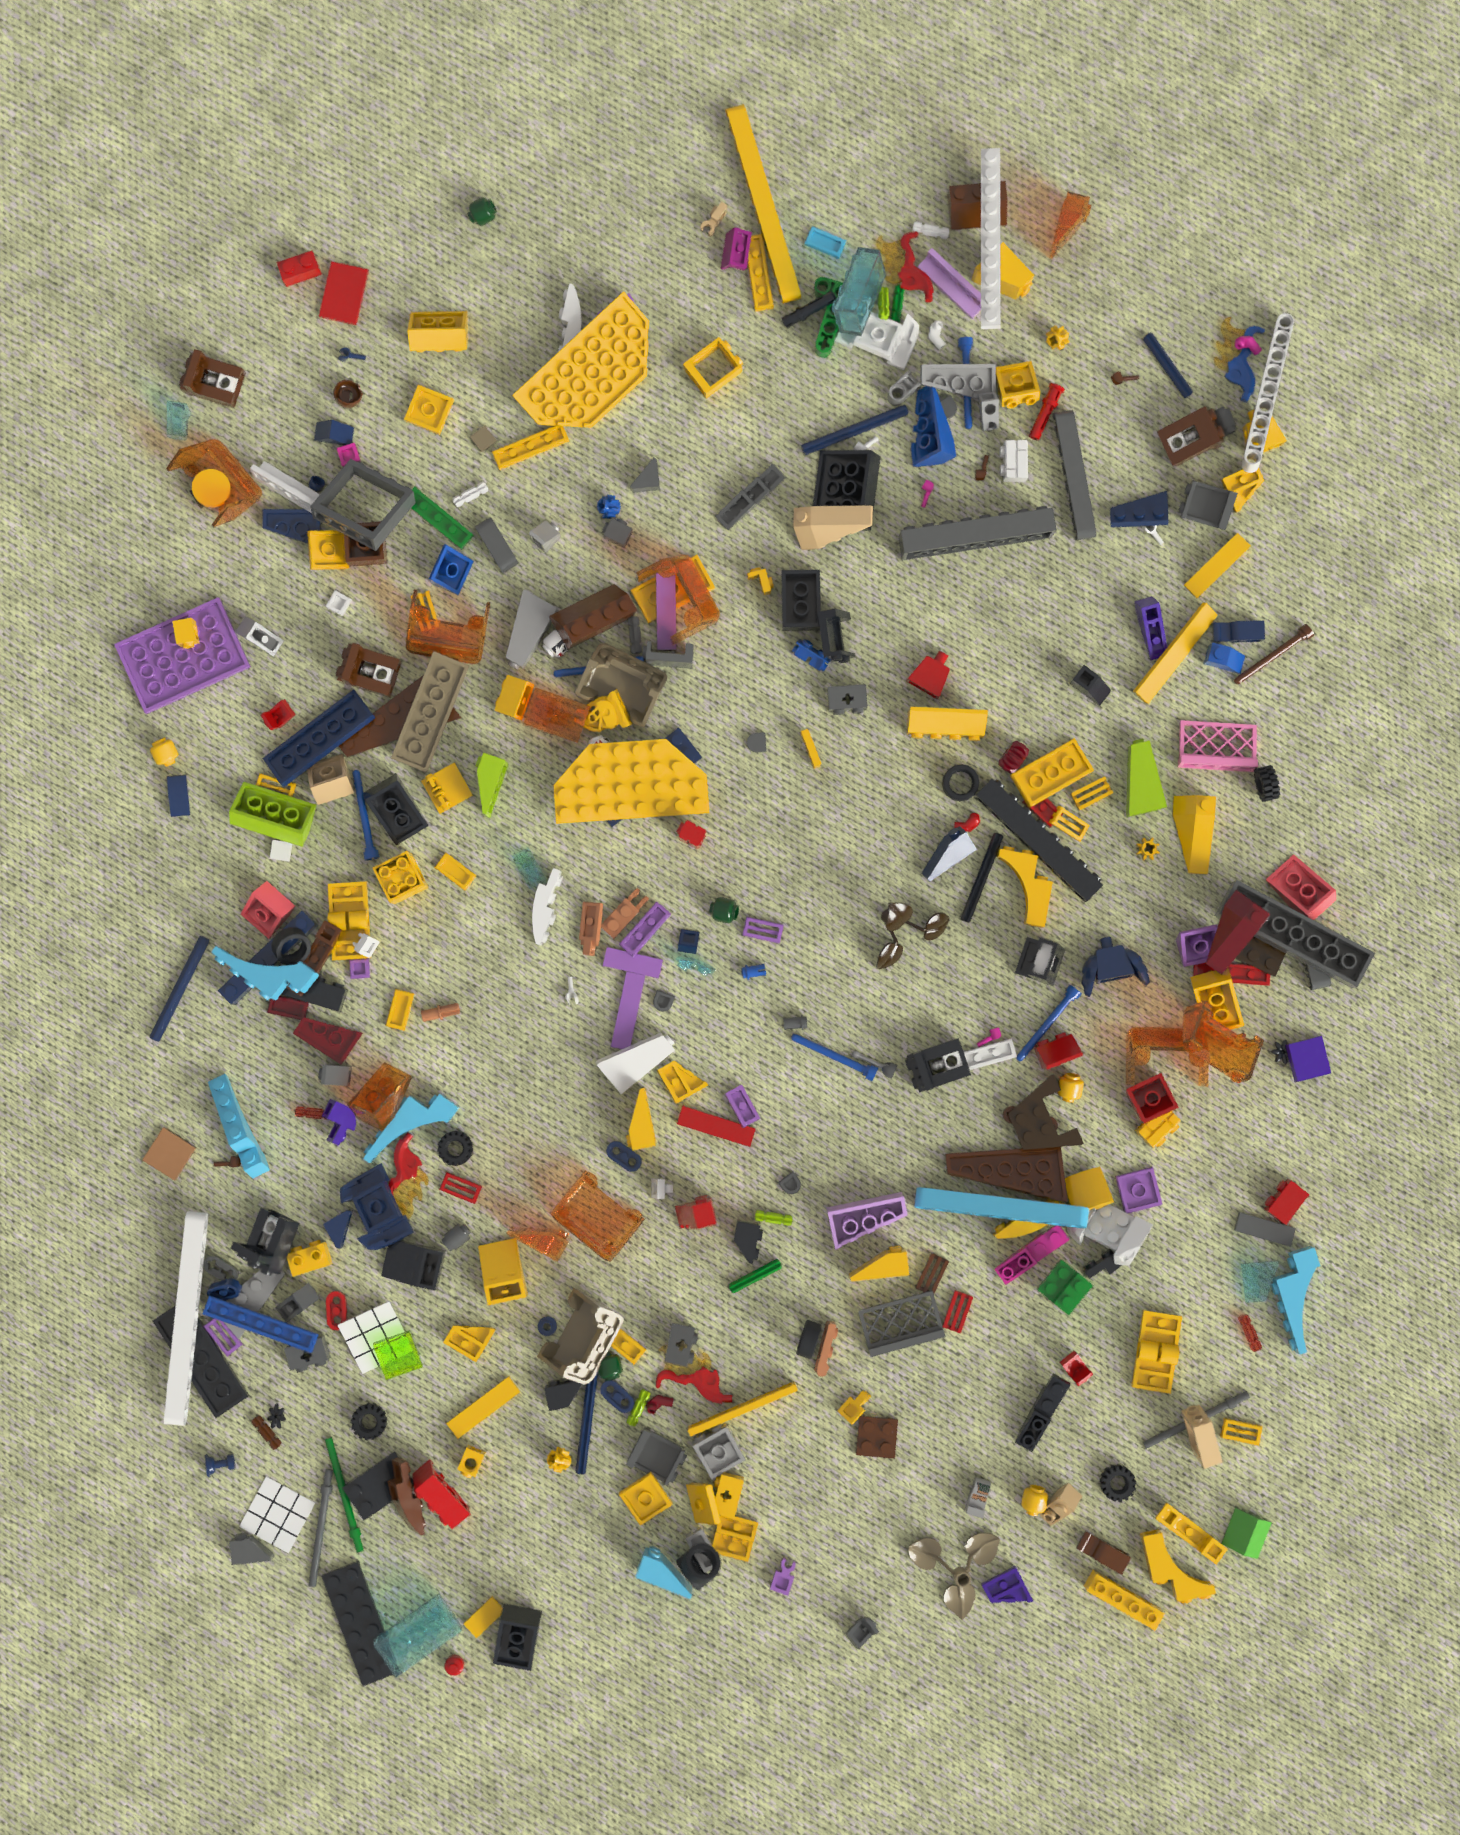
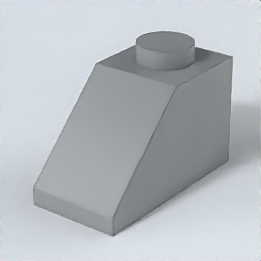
M546 520L529 532L531 541L545 553L561 537L560 529L553 522L549 524Z
M246 616L236 630L237 634L273 657L284 642V640Z

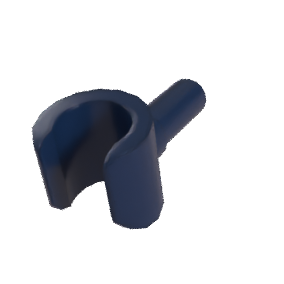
M343 347L338 351L346 355L339 356L338 360L345 361L348 358L366 359L365 355L354 354L347 347Z

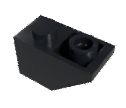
M1085 665L1080 668L1069 683L1098 706L1103 703L1111 692V689L1101 677Z
M737 1220L734 1242L748 1263L753 1264V1260L758 1259L759 1249L756 1246L757 1241L762 1239L763 1230L760 1229V1224Z
M559 1379L549 1381L548 1385L544 1388L549 1411L569 1407L583 1384L570 1379L564 1382H560Z

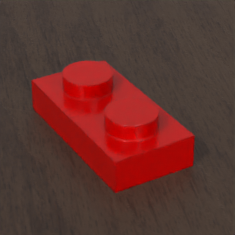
M1048 798L1031 808L1028 807L1025 800L1022 801L1049 829L1053 826L1049 821L1053 819L1052 815L1057 812V807Z

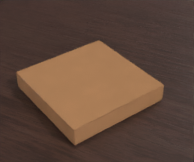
M163 1127L144 1156L143 1161L175 1181L197 1147Z

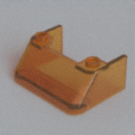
M217 439L207 440L179 449L166 468L168 472L182 468L186 475L190 477H195L203 470L215 469L224 473L228 478L231 486L230 496L219 507V515L212 523L213 527L235 520L262 496L260 487L227 447Z
M683 554L663 558L636 572L638 582L656 573L664 578H669L676 574L694 606L684 614V623L687 628L670 636L672 646L708 628L719 620V609L694 562L688 555Z
M414 589L407 629V651L412 654L431 657L433 651L459 662L479 663L482 659L491 602L486 603L485 615L471 616L468 620V625L430 619V611L427 607L416 605L418 590Z
M1133 1027L1128 1030L1126 1034L1127 1085H1135V1066L1146 1065L1150 1060L1151 1050L1189 1051L1190 1063L1195 1067H1199L1198 1086L1208 1087L1209 1055L1202 1031L1196 1028Z

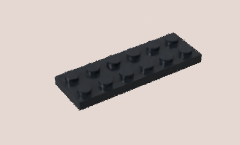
M176 1305L153 1320L154 1325L170 1349L172 1347ZM198 1317L191 1381L214 1417L217 1418L250 1395Z
M359 1560L323 1574L321 1576L362 1686L399 1673L400 1669Z

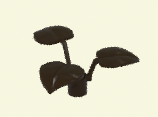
M888 903V909L881 914V920L890 932L893 943L889 942L882 948L877 960L876 969L880 970L890 967L900 959L903 953V946L898 944L893 931L900 929L904 923L925 932L924 939L934 940L945 931L949 922V916L943 912L936 913L928 919L925 928H922L908 921L913 914V909L910 905L905 903Z

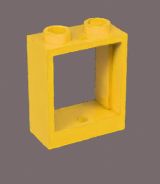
M720 337L683 363L684 371L705 398H708L742 372L743 362L738 355L734 356L732 354L729 343L726 340L722 341ZM719 349L734 369L710 387L695 366Z

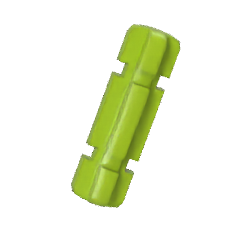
M883 286L879 287L878 317L881 320H887L889 316V289Z
M760 1210L755 1212L756 1221L763 1222L764 1220L767 1223L792 1225L793 1217L791 1215L785 1214L783 1216L773 1212L764 1213V1211Z
M641 1389L639 1398H637L631 1410V1415L628 1416L627 1424L636 1426L639 1420L638 1417L641 1416L647 1403L646 1400L648 1401L651 1393L648 1390Z

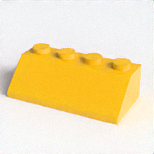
M910 707L907 714V735L918 739L922 738L923 735H928L930 739H942V736H949L950 740H961V737H968L969 741H980V738L985 736L988 710Z

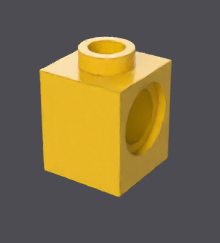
M186 618L172 621L177 645L183 647V649L193 648L194 644H200L197 625L194 619Z
M468 1445L457 1470L461 1471L460 1474L465 1477H475L486 1452ZM466 1459H474L476 1466H468Z

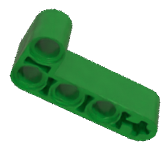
M826 277L816 279L814 295L818 298L832 290L837 298V302L827 306L816 339L815 353L821 358L828 357L832 351L849 296V287L845 283ZM820 285L826 286L827 290L820 291L817 287ZM843 291L845 295L839 297L836 295V292ZM838 309L840 313L833 315L830 310ZM831 326L834 331L829 333L824 328ZM824 339H826V347L824 350H822L821 347L823 345Z

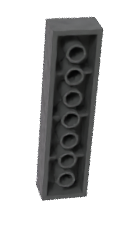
M1040 506L1033 511L1021 509L1017 513L1001 512L998 516L993 517L987 514L973 520L971 517L960 519V522L947 520L941 522L940 525L927 523L920 528L907 526L903 528L904 530H901L898 541L901 560L903 561L1052 538L1057 529L1053 508Z
M1238 880L1231 883L1214 916L1221 918L1225 903L1234 891L1238 890L1270 913V916L1254 937L1350 988H1357L1375 952Z

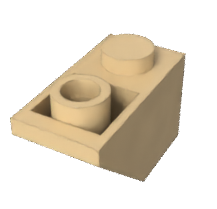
M1067 1483L1049 1498L1045 1512L1038 1514L1052 1526L1075 1511L1082 1495L1072 1485Z

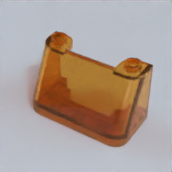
M1205 1001L1185 1008L1182 1029V1045L1185 1050L1210 1064L1235 1083L1251 1080L1264 1040L1257 1035L1254 1036V1039L1246 1038L1245 1033L1237 1035L1212 1018L1213 1012L1210 1011L1212 1005Z
M585 1170L552 1210L551 1215L559 1224L605 1261L611 1262L645 1219L638 1210L628 1209L626 1211L597 1188V1177Z

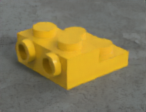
M1032 361L996 367V381L1002 407L1007 406V408L1012 409L1018 404L1026 403V405H1033L1039 400L1040 389Z

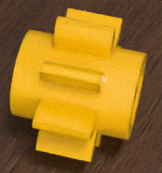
M1055 325L1050 328L1051 331L1046 333V343H1048L1052 350L1056 347L1061 350L1070 342L1068 340L1069 332L1064 329V326L1058 328Z
M1153 837L1149 841L1142 838L1143 844H1136L1139 848L1136 855L1141 854L1142 860H1145L1147 857L1153 860V854L1160 853L1157 851V846L1160 844H1155ZM1146 845H1147V847H1148V846H1151V848H1152L1149 852H1148V851H1147V852L1144 851V848H1146Z
M557 1447L556 1451L551 1450L547 1456L549 1468L558 1473H561L562 1469L567 1470L571 1464L570 1452L565 1451V1448Z

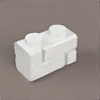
M1005 440L999 450V456L1003 458V465H1000V476H1003V482H1026L1028 479V441Z

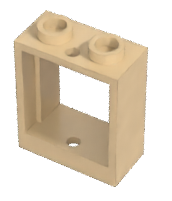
M1192 1405L1182 1410L1192 1452L1202 1467L1205 1469L1223 1463L1212 1421L1200 1405Z

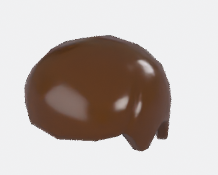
M342 380L336 384L333 396L338 405L351 409L361 402L363 392L359 384L351 380Z

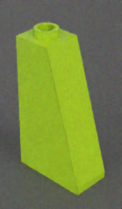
M1138 739L1132 741L1133 745L1128 747L1127 818L1167 807L1150 740Z

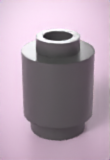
M1221 407L1215 410L1217 416L1215 421L1218 426L1222 427L1225 436L1237 431L1235 427L1237 424L1229 408Z
M458 1223L444 1234V1238L441 1240L449 1251L457 1250L470 1239L469 1234L471 1231L465 1224L461 1225Z

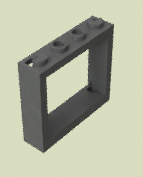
M350 459L310 508L314 519L376 551L416 502L414 492L408 486H402L394 479L381 475L377 470H372L363 463ZM354 475L400 498L373 532L327 508Z

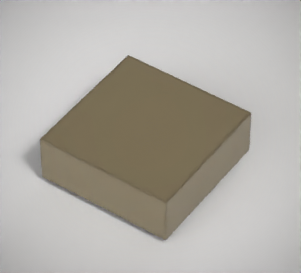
M485 425L470 436L481 453L497 442Z

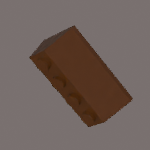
M613 584L550 615L549 618L569 650L627 621L628 618L634 616L637 609L628 593Z

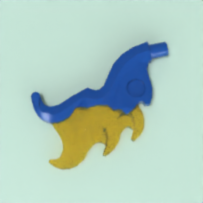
M1228 317L1221 324L1224 344L1221 345L1219 341L1216 342V348L1222 360L1214 357V363L1219 369L1228 371L1225 374V378L1228 381L1239 385L1243 389L1244 393L1240 400L1247 403L1250 396L1253 395L1255 388V376L1247 362V357L1251 355V350L1249 348L1238 350L1234 344L1235 340L1240 336L1253 337L1255 333L1263 334L1265 329L1258 326H1251L1248 329H1237L1231 326L1229 323L1231 317Z

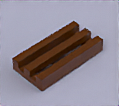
M931 1253L915 1288L922 1292L930 1291L928 1288L940 1262H943L931 1289L935 1293L949 1261ZM933 1259H937L925 1286L922 1287V1282Z

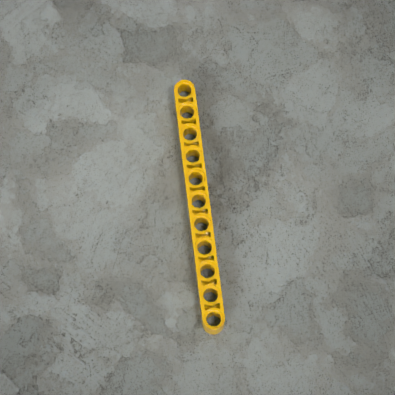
M741 104L725 109L726 117L729 118V127L735 138L734 143L737 153L740 155L741 167L745 171L744 177L747 187L750 188V197L753 206L756 208L755 214L758 224L761 225L760 230L763 240L766 241L767 254L772 262L771 267L774 277L777 278L776 284L779 294L782 295V303L785 304L801 299L799 285L745 105Z

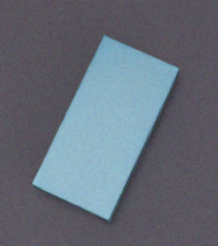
M812 226L804 245L839 259L847 240Z

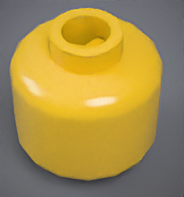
M164 737L151 743L150 753L157 765L164 764L167 767L175 763L174 759L178 757L179 753L172 740H166Z
M1065 1073V1075L1061 1076L1058 1083L1061 1090L1057 1094L1065 1102H1074V1100L1080 1099L1084 1085L1080 1075Z
M1030 1485V1487L1024 1489L1021 1506L1027 1510V1514L1037 1516L1038 1513L1045 1512L1049 1497L1047 1492H1045V1488L1038 1485Z

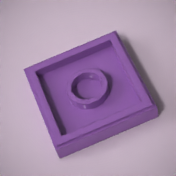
M1153 1167L1115 1176L1125 1213L1128 1214L1163 1205Z

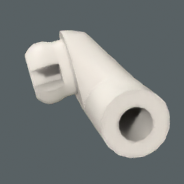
M936 320L930 325L928 337L935 347L940 350L946 343L940 337L943 324L941 321Z

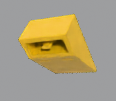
M512 1238L478 1246L487 1304L492 1305L527 1297L528 1292L517 1239Z

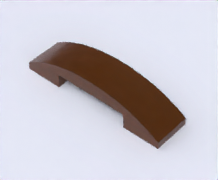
M325 920L315 935L316 939L311 945L310 954L303 963L319 973L331 954L342 930ZM288 984L286 988L289 989V990H291L292 992L296 993L295 991H293L291 988L288 987V986H289V984ZM299 991L296 994L302 996L304 993Z

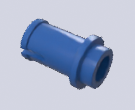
M765 964L741 967L743 979L749 980L751 977L766 976L765 970L758 971L765 969Z

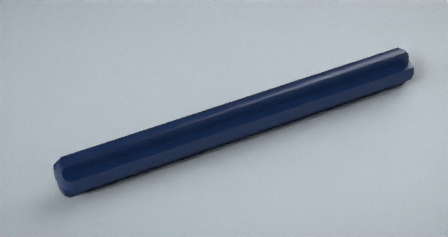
M901 405L802 444V451L805 455L877 428L909 414L908 409L905 405Z
M199 936L149 1036L152 1040L157 1042L161 1040L210 942L208 938Z
M598 1371L593 1380L586 1384L575 1470L576 1474L581 1475L586 1473Z

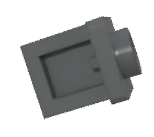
M861 1617L846 1631L845 1636L856 1649H860L872 1635H877L879 1630L871 1618Z

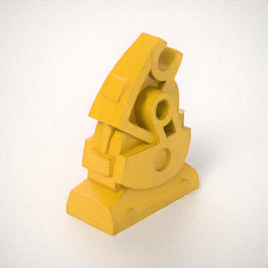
M618 689L610 692L608 696L598 697L588 703L585 709H577L576 713H582L583 719L576 717L574 720L580 726L593 732H601L609 728L611 730L619 724L622 728L633 724L629 719V713Z

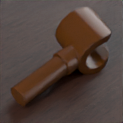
M1118 371L1111 376L1114 385H1119L1126 381L1139 380V376L1123 377L1121 371Z
M984 455L981 469L975 470V481L985 480L988 455Z
M231 1156L230 1162H214V1167L229 1166L233 1168L240 1167L241 1160L237 1156Z

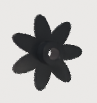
M1283 1040L1282 1045L1275 1042L1277 1049L1271 1051L1272 1054L1277 1055L1275 1062H1279L1282 1059L1285 1065L1288 1062L1285 1046L1287 1040Z
M278 1403L275 1404L274 1409L269 1408L271 1416L267 1420L272 1421V1429L275 1426L281 1429V1421L286 1420L283 1414L285 1409H279Z

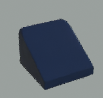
M681 929L677 951L696 954L700 932Z

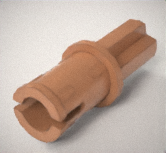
M458 1003L445 1006L438 1005L436 1008L421 1010L423 1022L439 1018L443 1020L444 1017L460 1014Z

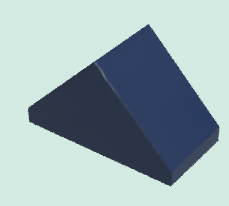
M335 420L316 422L314 441L338 445L351 444L354 427Z
M351 1209L323 1224L332 1242L338 1249L343 1248L353 1213Z

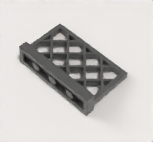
M933 1290L858 1310L870 1357L946 1337ZM930 1296L932 1303L928 1310L918 1305L923 1297ZM905 1302H910L914 1305L909 1315L900 1310ZM886 1307L896 1310L891 1320L881 1315ZM917 1307L926 1312L921 1322L912 1317ZM872 1312L877 1315L872 1325L864 1320V1313ZM898 1312L908 1317L903 1326L893 1322ZM928 1314L936 1317L938 1325L929 1327L924 1324ZM879 1317L889 1322L884 1332L874 1327ZM910 1319L919 1323L916 1331L910 1332L905 1329ZM891 1324L901 1329L895 1337L886 1334ZM872 1329L882 1334L879 1341L873 1343L870 1342L869 1338Z

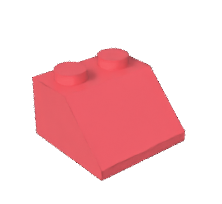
M266 881L252 892L241 915L270 939L291 915L295 905Z

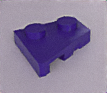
M1016 1566L981 1583L990 1603L1033 1602Z

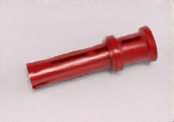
M1050 383L1048 386L1049 391L1046 397L1042 399L1043 405L1028 435L1033 440H1040L1053 409L1058 407L1057 402L1065 391L1058 384Z

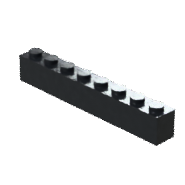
M991 779L974 797L1030 851H1033L1080 899L1087 902L1103 886L1100 882L1102 879L1094 872L1091 874L1086 869L1088 867L1086 863L1081 859L1077 860L1073 856L1074 852L1068 846L1063 847L1059 843L1060 839L1053 832L1050 834L1045 829L1046 825L1041 820H1035L1031 816L1032 812L1026 806L1022 807L1017 803L1019 801L1018 798L1012 793L1008 794L1003 789L1005 786L996 779L994 781Z

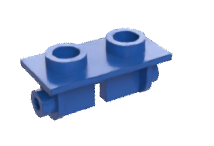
M799 639L796 642L799 647L795 645L792 650L794 655L804 662L810 656L812 659L809 665L818 671H825L828 666L825 662L829 663L831 659L824 658L823 650H817L812 647L813 643L809 640Z

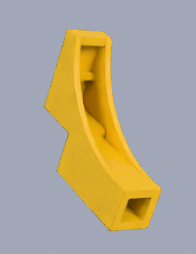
M1003 846V849L998 850L997 858L1006 863L1021 882L1026 901L1024 925L1045 927L1053 882L1048 881V877L1037 876V879L1034 878L1038 856L1033 855V851L1022 850L1021 853L1014 851L1015 848Z
M1159 1529L1140 1533L1149 1576L1153 1583L1160 1585L1170 1580L1174 1598L1177 1602L1189 1603L1194 1598L1207 1599L1212 1594H1216L1215 1587L1211 1582L1191 1577L1175 1565L1166 1549L1163 1534Z

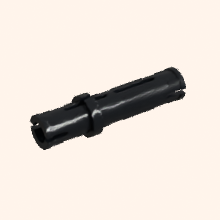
M831 290L808 304L797 307L795 311L782 317L783 324L788 329L797 322H803L810 315L837 302L834 292Z

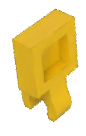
M863 1390L856 1399L849 1397L838 1409V1412L853 1425L865 1412L862 1405L870 1399L871 1395Z

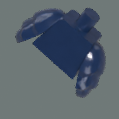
M1111 937L1100 939L1102 949L1096 950L1094 955L1087 958L1082 968L1081 984L1083 985L1085 996L1088 997L1091 996L1094 981L1096 984L1130 978L1135 975L1145 986L1150 983L1148 969L1144 965L1141 956L1131 949H1124L1123 945L1113 946Z

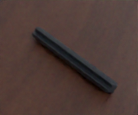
M994 833L961 915L960 919L966 923L971 922L1003 840V835L999 833Z

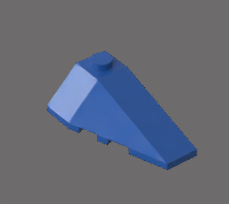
M925 386L917 391L915 413L919 415L917 425H913V432H917L916 443H911L914 467L941 465L956 457L954 438L936 388Z

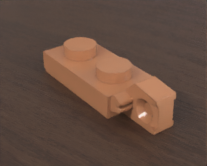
M583 902L579 940H581V945H583V955H595L596 946H598L600 941L603 903Z

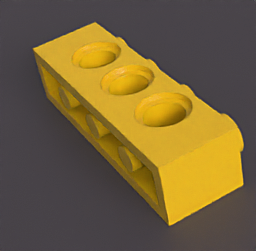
M1094 1569L1084 1584L1087 1592L1154 1631L1165 1614L1158 1606Z

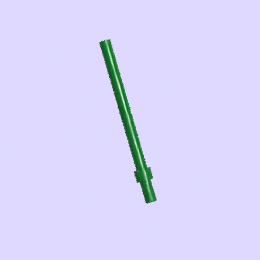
M326 1438L325 1443L350 1528L348 1532L350 1538L353 1539L356 1553L364 1551L360 1535H362L360 1527H357L350 1499L343 1490L345 1481L333 1438Z

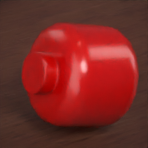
M453 1654L446 1659L444 1668L447 1674L457 1676L462 1672L464 1660L461 1656Z

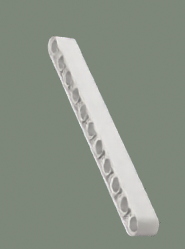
M187 1211L185 1217L164 1424L185 1426L188 1416L208 1226V1213Z

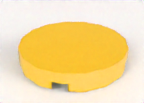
M207 469L195 476L192 481V492L194 498L203 506L215 508L223 505L229 498L231 486L224 473L215 469Z

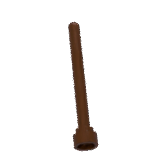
M1307 624L1301 626L1299 631H1297V635L1234 679V683L1241 684L1301 640L1308 641L1314 636L1312 629Z

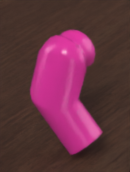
M1240 336L1235 340L1234 346L1238 350L1249 348L1254 355L1262 351V348L1252 336Z

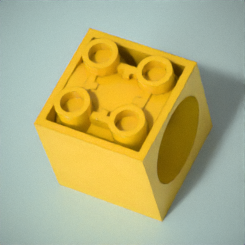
M405 851L372 868L389 903L394 905L429 888L413 854L409 851Z

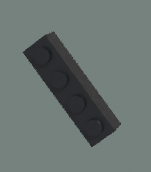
M317 977L302 996L287 988L281 994L341 1012L348 990L344 989L343 984L333 982L332 985L325 983L326 979Z

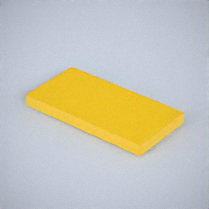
M698 555L663 572L675 573L676 609L715 589ZM656 576L630 590L648 624L656 620Z
M1074 738L1012 773L1010 777L1028 807L1031 808L1092 773L1094 769Z

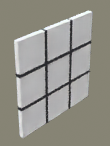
M390 1301L338 1324L362 1374L413 1351V1347Z
M266 1476L239 1527L289 1553L315 1502Z

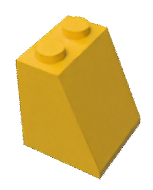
M1002 242L1000 244V293L1015 300L1019 296L1023 298L1030 291L1029 288L1033 284L1034 274ZM981 263L975 267L971 278L974 283L981 285Z

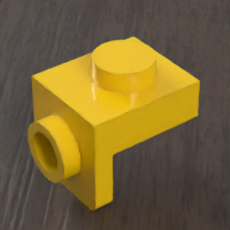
M761 567L751 569L750 573H747V579L759 578L763 596L771 594V589L774 586L772 578L767 576L766 569L761 570Z

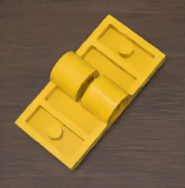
M367 882L328 884V922L342 930L331 952L332 961L369 958L356 952L353 942L358 943L361 939L358 936L359 933H365L370 936Z
M1149 1310L1142 1311L1131 1384L1132 1388L1171 1394L1174 1369L1179 1359L1178 1343L1182 1316Z

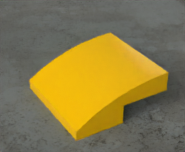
M1101 1167L1088 1169L1065 1178L1067 1196L1070 1204L1073 1206L1087 1207L1089 1210L1095 1208L1098 1210L1114 1202Z
M720 1515L721 1523L717 1524L712 1543L713 1548H715L719 1555L748 1562L758 1522L736 1516L733 1519Z

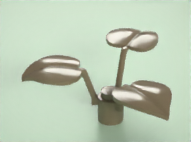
M977 1533L971 1536L965 1544V1549L970 1554L967 1559L966 1568L957 1567L954 1570L939 1558L942 1549L939 1542L934 1538L925 1537L912 1543L908 1547V1553L914 1564L921 1569H933L937 1560L953 1575L957 1585H950L945 1590L943 1599L947 1608L963 1620L970 1612L976 1597L975 1589L970 1584L971 1559L973 1558L974 1562L979 1565L989 1564L997 1554L1000 1538L991 1533Z

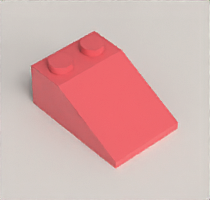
M1294 854L1266 879V882L1291 909L1312 920H1315L1336 901V890Z

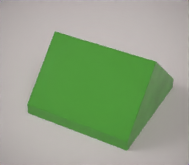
M1235 1507L1221 1544L1243 1556L1258 1559L1272 1522Z

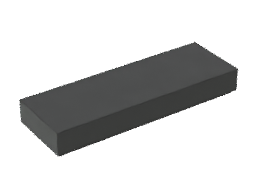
M1241 1212L1238 1213L1234 1231L1289 1247L1292 1245L1296 1230L1294 1227Z

